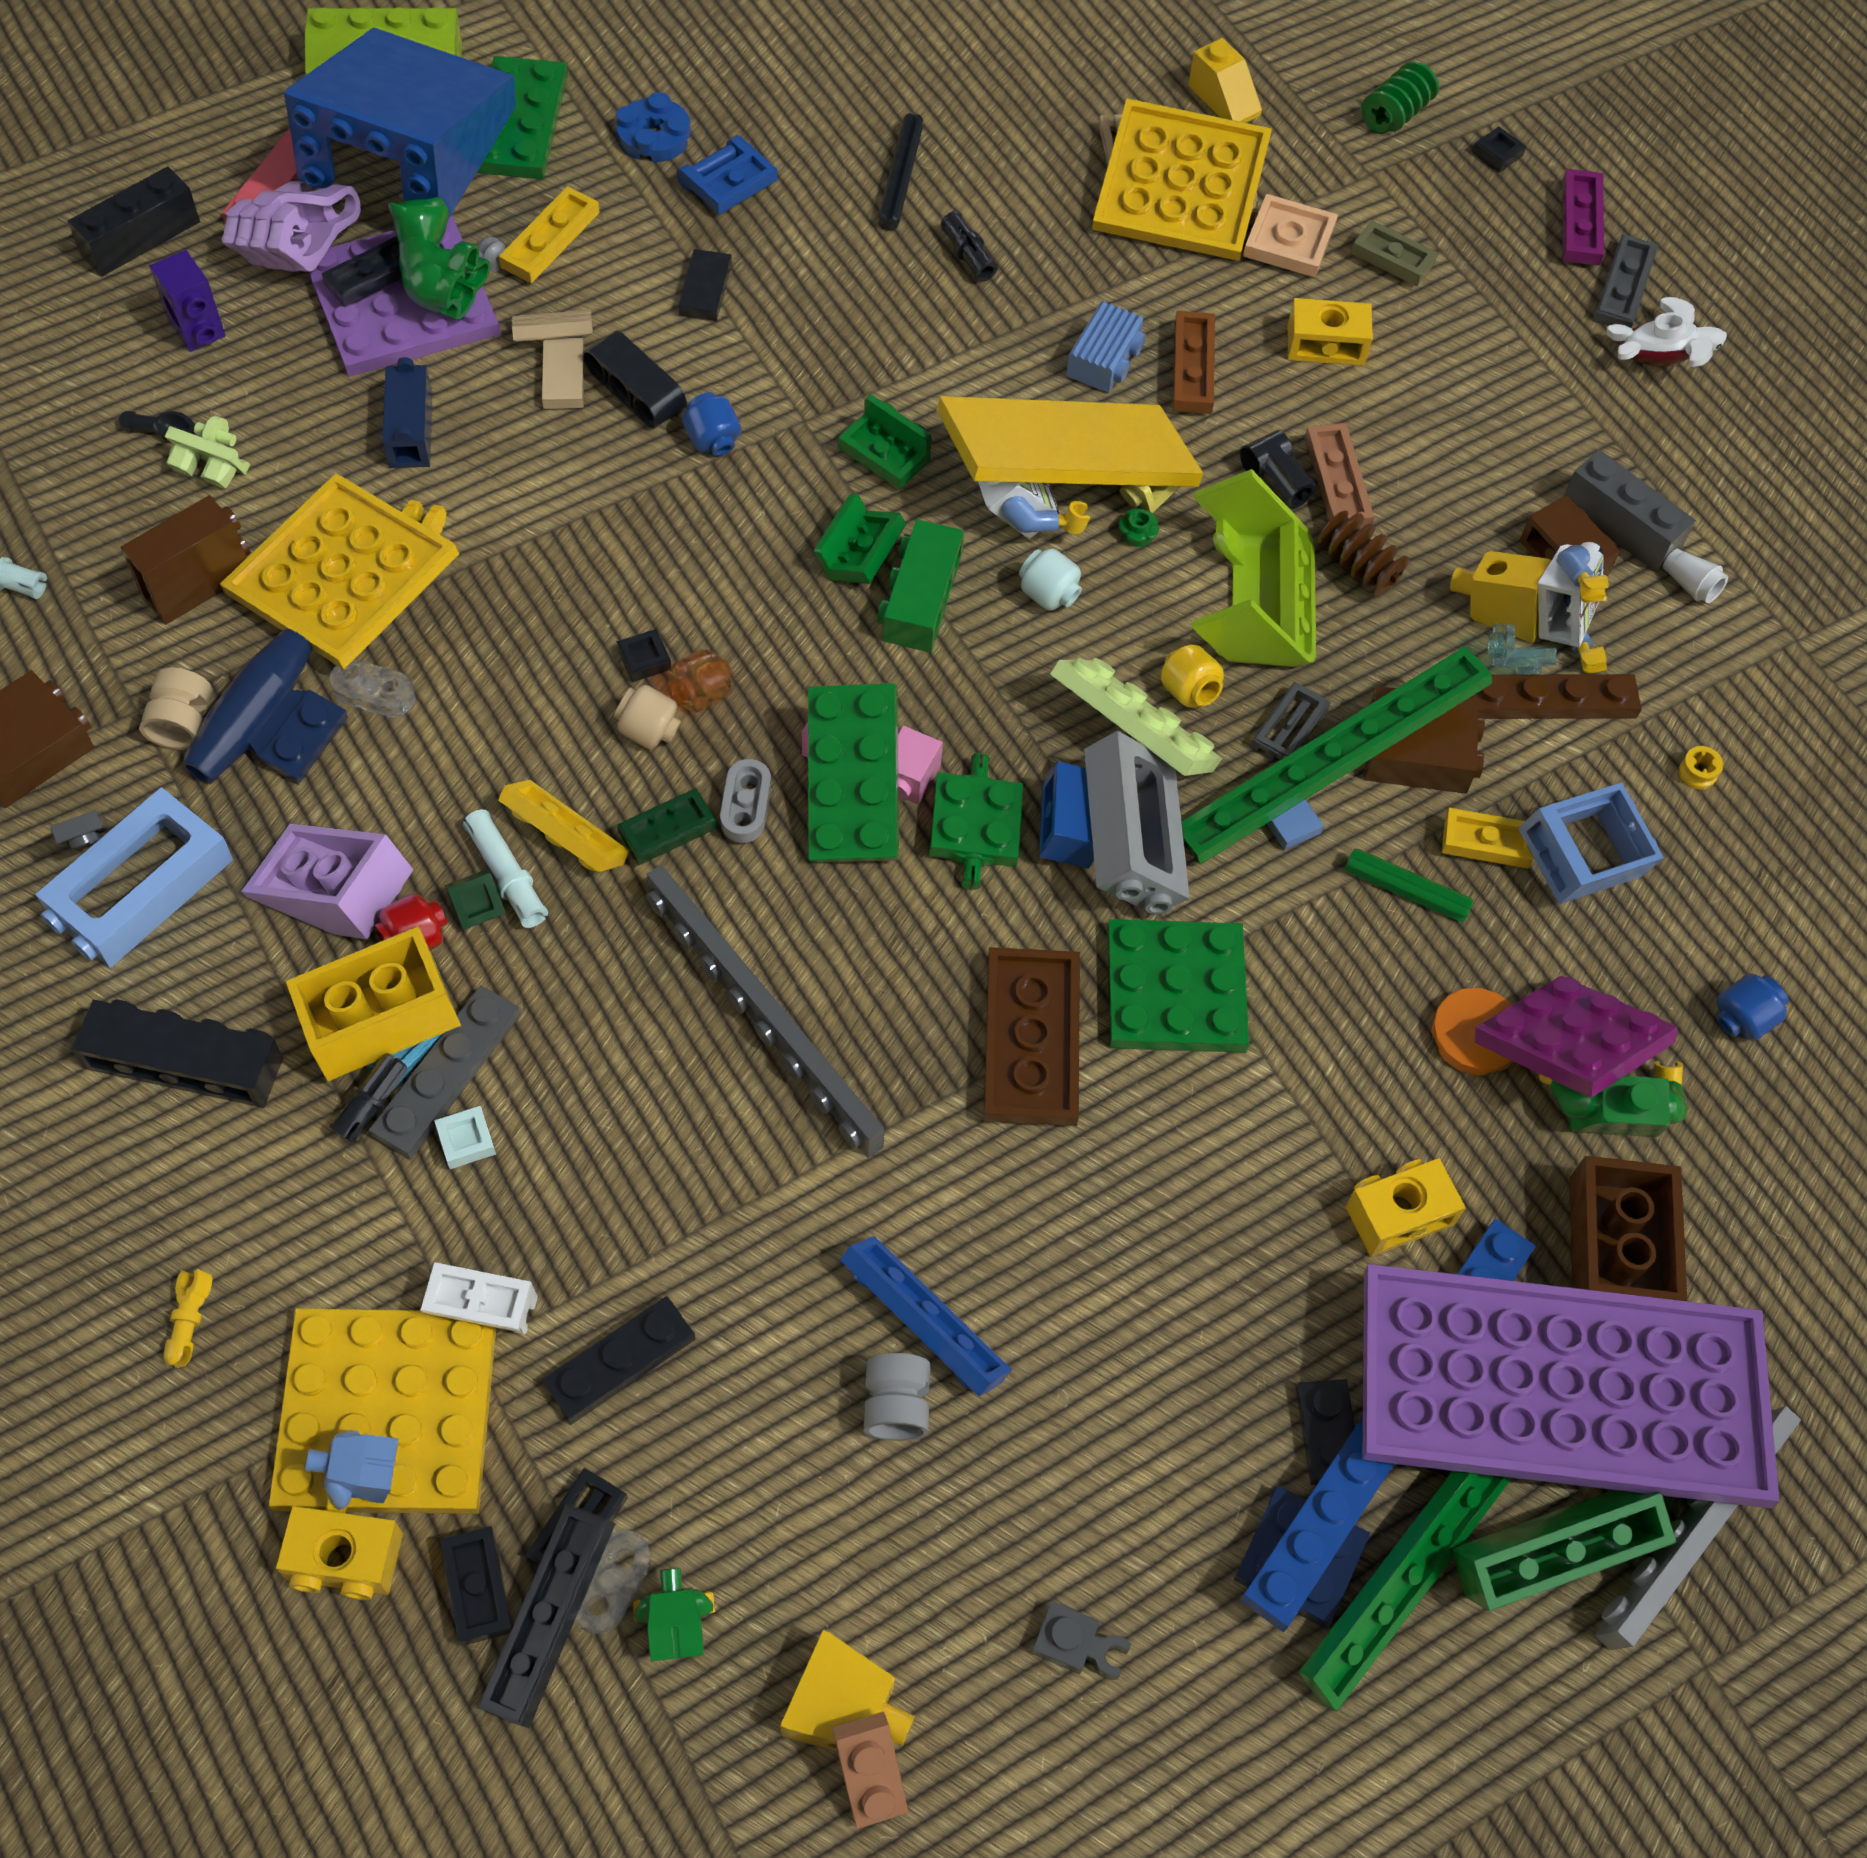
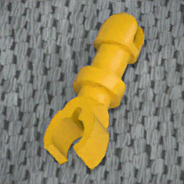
M196 1269L194 1275L182 1270L176 1281L175 1292L179 1305L178 1309L172 1310L170 1322L174 1323L171 1339L166 1340L163 1355L164 1361L168 1365H174L176 1368L186 1366L192 1357L194 1343L191 1340L194 1327H199L202 1315L198 1313V1310L211 1290L212 1275L202 1270Z

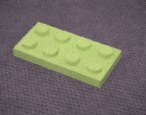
M1077 658V660H1059L1050 675L1182 775L1212 773L1222 760L1219 755L1212 751L1214 744L1210 740L1196 732L1189 734L1179 726L1181 722L1179 717L1163 707H1159L1157 710L1145 701L1148 695L1142 689L1129 682H1126L1124 685L1113 677L1115 670L1098 658L1093 660Z

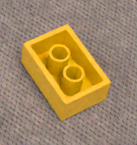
M419 926L286 981L309 1049L327 1081L376 1062L386 1053L395 1054L461 1026L436 962Z

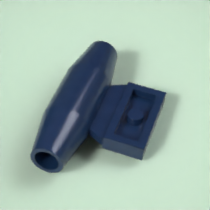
M288 628L283 629L245 664L205 716L181 763L187 772L204 783L212 784L251 747L262 765L299 785L348 719L345 709L311 690H293L313 650L311 644L302 635Z

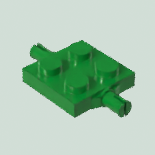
M974 753L971 756V775L937 772L934 784L929 856L949 858L964 864L962 887L969 889L972 874L971 890L981 887V867L993 864L1016 867L1019 859L1023 783L994 780L988 777L990 757L983 753L981 762L980 753Z

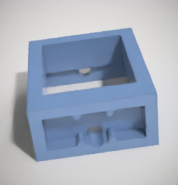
M1623 783L1541 807L1518 828L1559 904L1641 878L1664 859L1656 840L1650 834ZM1597 815L1624 865L1592 875L1565 824Z

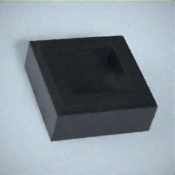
M1498 126L1475 143L1472 153L1500 173L1524 155L1526 146Z
M657 629L616 641L617 650L631 682L672 670L671 660Z

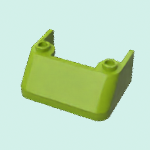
M1252 469L1194 492V499L1216 520V533L1213 535V541L1217 552L1221 556H1225L1233 564V606L1193 620L1192 629L1209 643L1219 656L1224 657L1228 662L1299 667L1313 662L1316 658L1315 547L1308 528Z

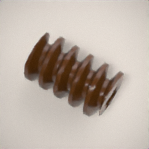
M1348 511L1339 512L1321 531L1317 540L1319 548L1328 551L1332 560L1340 561V567L1344 571L1351 572V577L1354 581L1362 582L1363 589L1366 592L1374 593L1373 596L1375 597L1383 595L1401 578L1410 562V558L1404 555L1394 561L1393 559L1398 552V547L1391 545L1382 550L1387 541V537L1384 534L1370 539L1375 532V526L1369 523L1360 529L1364 521V516L1361 513L1348 518Z

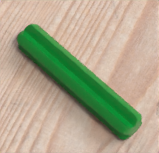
M1358 848L1351 852L1345 866V870L1350 874L1459 922L1466 920L1473 906L1472 898Z

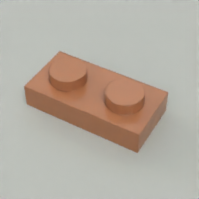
M884 1711L832 1727L856 1829L909 1813L890 1727Z

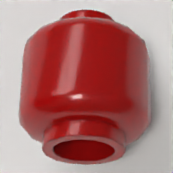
M413 893L384 907L379 914L380 922L374 926L380 941L419 926L431 951L441 945L443 941L441 927L448 923L436 900L427 903L421 895Z

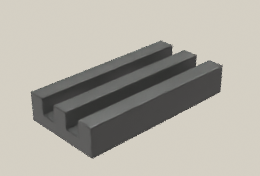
M1294 681L1253 738L1250 748L1257 752L1261 748L1266 751L1265 757L1271 760L1277 757L1282 760L1305 744L1328 711L1331 701ZM1297 696L1303 698L1275 740L1267 739ZM1312 704L1316 705L1317 707L1287 749L1282 747Z

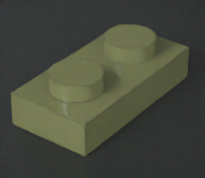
M1371 220L1353 243L1351 254L1418 286L1435 264L1438 252Z

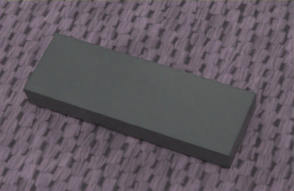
M1626 234L1621 235L1593 318L1594 322L1607 326L1621 324L1632 328L1659 244Z

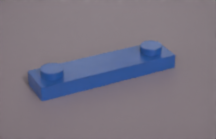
M875 1236L851 1245L840 1259L852 1271L854 1279L862 1286L869 1288L955 1373L957 1380L967 1389L973 1390L978 1396H981L1000 1385L1012 1371L997 1354Z

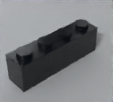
M118 999L112 1000L111 1003L92 1000L72 1047V1051L86 1070L265 1108L283 1061V1056L275 1039L264 1031L252 1028L246 1029L245 1032L229 1029L224 1024L212 1019H202L201 1022L183 1019L177 1013L165 1009H158L156 1012L138 1009L127 1001Z

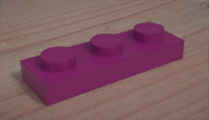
M1566 169L1562 179V261L1600 266L1604 257L1603 173Z

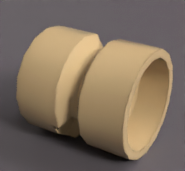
M170 667L158 671L149 696L151 701L146 704L139 730L142 735L161 747L174 750L189 749L203 722L202 716L206 714L213 691L211 684L204 677L183 668Z

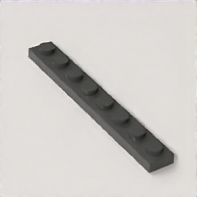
M662 865L647 873L649 893L646 894V898L653 911L659 917L663 915L668 917L673 923L672 929L679 942L686 949L692 946L700 956L699 962L708 977L713 981L719 978L728 989L726 994L734 1008L741 1014L746 1011L754 1020V1029L764 1044L768 1047L773 1044L783 1055L781 1059L789 1074L795 1080L802 1078L810 1087V1096L818 1109L824 1114L831 1112L840 1123L838 1128L845 1141L854 1149L859 1146L868 1158L884 1147L883 1126Z

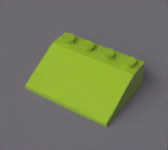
M361 7L308 8L305 28L306 75L373 27L462 57L463 43L457 8Z

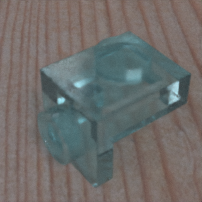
M1501 623L1493 625V633L1488 638V653L1490 658L1493 659V666L1516 667V674L1542 673V666L1556 665V648L1544 646L1515 648L1514 624Z

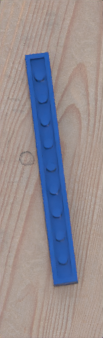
M1495 1218L1457 1275L1514 1281L1536 1246ZM1363 1416L1240 1599L1241 1602L1282 1632L1289 1627L1394 1465L1393 1463L1362 1460Z

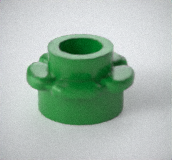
M1131 509L1127 511L1125 518H1121L1119 522V529L1122 532L1123 539L1126 543L1135 547H1143L1150 544L1159 532V527L1157 526L1158 519L1152 512L1144 509Z

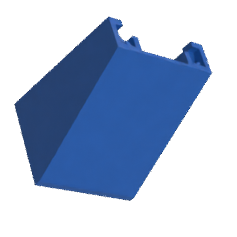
M374 27L288 87L284 93L298 181L321 189L332 185L336 174L331 144L335 139L338 142L346 143L400 162L404 201L440 197L448 207V220L516 107L514 75Z

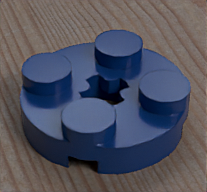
M653 93L649 98L632 102L617 111L616 129L618 143L622 150L632 158L640 160V154L651 156L652 162H663L679 156L687 148V140L691 137L689 115L679 104L670 101V97L667 94ZM649 128H660V131L655 132Z

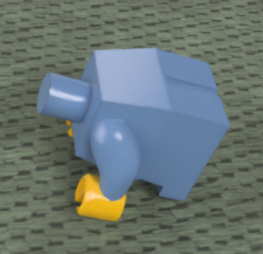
M348 1430L333 1437L329 1452L308 1449L304 1470L325 1473L323 1488L326 1489L328 1494L325 1511L346 1513L351 1497L367 1499L369 1502L384 1503L391 1489L398 1439L368 1434L360 1435L357 1430Z

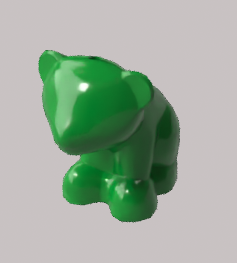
M440 197L402 201L399 204L389 202L388 206L393 216L399 243V265L403 288L407 296L415 304L430 312L448 315L454 319H461L473 305L476 292L486 282L490 271V261L479 257V246L471 242L461 241L455 244L452 250L440 248L445 236L449 216L448 207Z

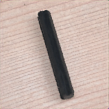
M908 113L903 118L879 212L878 224L882 229L889 228L890 230H895L899 226L923 129V118L919 114L913 115Z

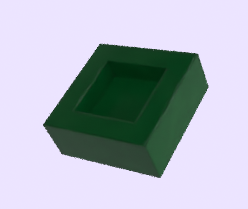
M488 869L445 885L463 930L506 914Z

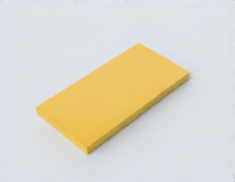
M940 396L937 412L974 481L1199 487L1204 474L1160 405Z

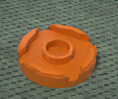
M1483 988L1461 989L1448 995L1434 1014L1431 1027L1432 1038H1435V1043L1439 1047L1437 1051L1443 1060L1456 1070L1474 1076H1486L1489 1072H1496L1498 1070L1501 1072L1507 1069L1513 1061L1476 1044L1475 1030L1478 1025L1513 1004L1500 994Z

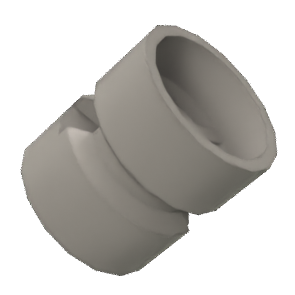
M887 1353L867 1359L866 1388L870 1390V1395L873 1397L865 1401V1434L876 1439L888 1441L916 1440L928 1435L929 1403L922 1399L923 1396L929 1393L930 1362L926 1358L906 1353Z

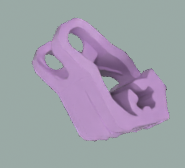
M290 181L274 191L262 190L252 202L251 199L239 200L227 211V219L221 242L247 259L250 264L264 266L273 270L311 272L317 268L338 233L358 219L361 212L359 196L352 186L334 184L314 191L313 187L300 181ZM344 197L345 207L340 214H336L332 204Z

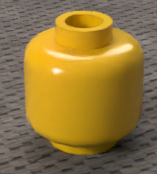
M1187 645L1174 650L1167 656L1161 672L1162 684L1185 707L1197 708L1209 705L1219 697L1223 689V668L1202 647Z

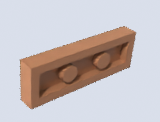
M1347 424L1308 426L1305 440L1328 520L1330 521L1339 512L1348 511V518L1357 513H1361L1364 516L1360 529L1369 523L1373 524L1374 514Z

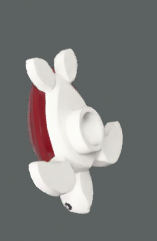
M1675 297L1661 299L1660 308L1666 313L1656 317L1655 321L1640 324L1633 329L1625 325L1613 324L1607 327L1606 332L1613 341H1620L1618 359H1632L1651 366H1671L1682 363L1689 359L1688 365L1690 367L1704 365L1712 357L1713 351L1723 346L1727 337V333L1719 328L1696 327L1693 324L1695 318L1693 305Z

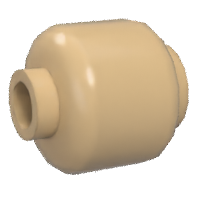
M642 685L636 690L630 687L613 716L619 720L617 725L619 733L647 749L655 748L661 740L669 744L681 724V721L675 718L678 709L677 702L649 685Z

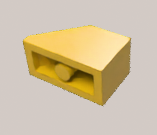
M1220 38L1194 51L1188 86L1220 118L1247 123L1261 116L1262 108L1246 60L1224 38Z

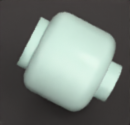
M1054 548L1046 549L1043 552L1040 549L1034 551L1019 571V576L1022 578L1021 589L1024 594L1047 611L1055 610L1062 605L1068 608L1075 602L1082 591V587L1078 585L1081 577L1080 568Z

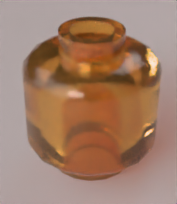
M700 649L674 663L669 671V695L677 702L678 706L686 708L691 712L699 713L725 699L731 691L732 679L729 664L725 659L710 650Z

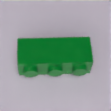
M916 519L911 535L904 534L899 551V558L903 560L900 567H893L889 579L888 590L892 591L890 600H882L878 613L877 623L884 625L883 642L932 653L962 558L964 530Z

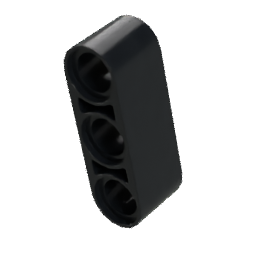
M614 331L583 351L584 362L591 374L648 427L654 429L686 408L687 400L685 394L677 382L620 331Z

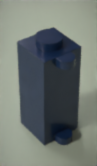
M402 357L398 359L397 366H386L383 445L389 468L430 467L432 388L427 365H414L412 359Z

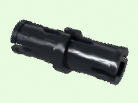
M952 211L945 215L941 221V228L955 245L954 252L958 258L966 261L978 281H987L992 278L998 270L997 263L984 248V241L980 234L971 230L961 212Z

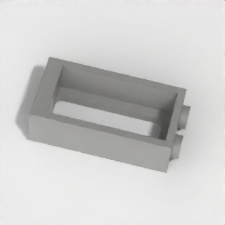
M1119 731L1085 748L1097 888L1146 910L1150 914L1157 915L1169 912L1172 907L1190 899L1176 770L1143 744Z

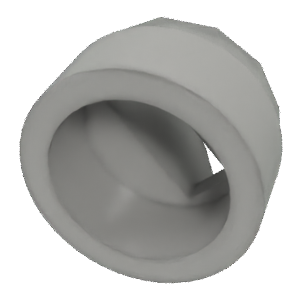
M495 237L483 238L477 244L480 250L479 257L490 261L489 272L502 270L498 256L506 249L505 245Z

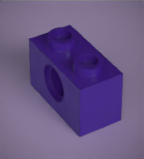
M187 250L149 265L168 321L189 352L226 336L209 282Z

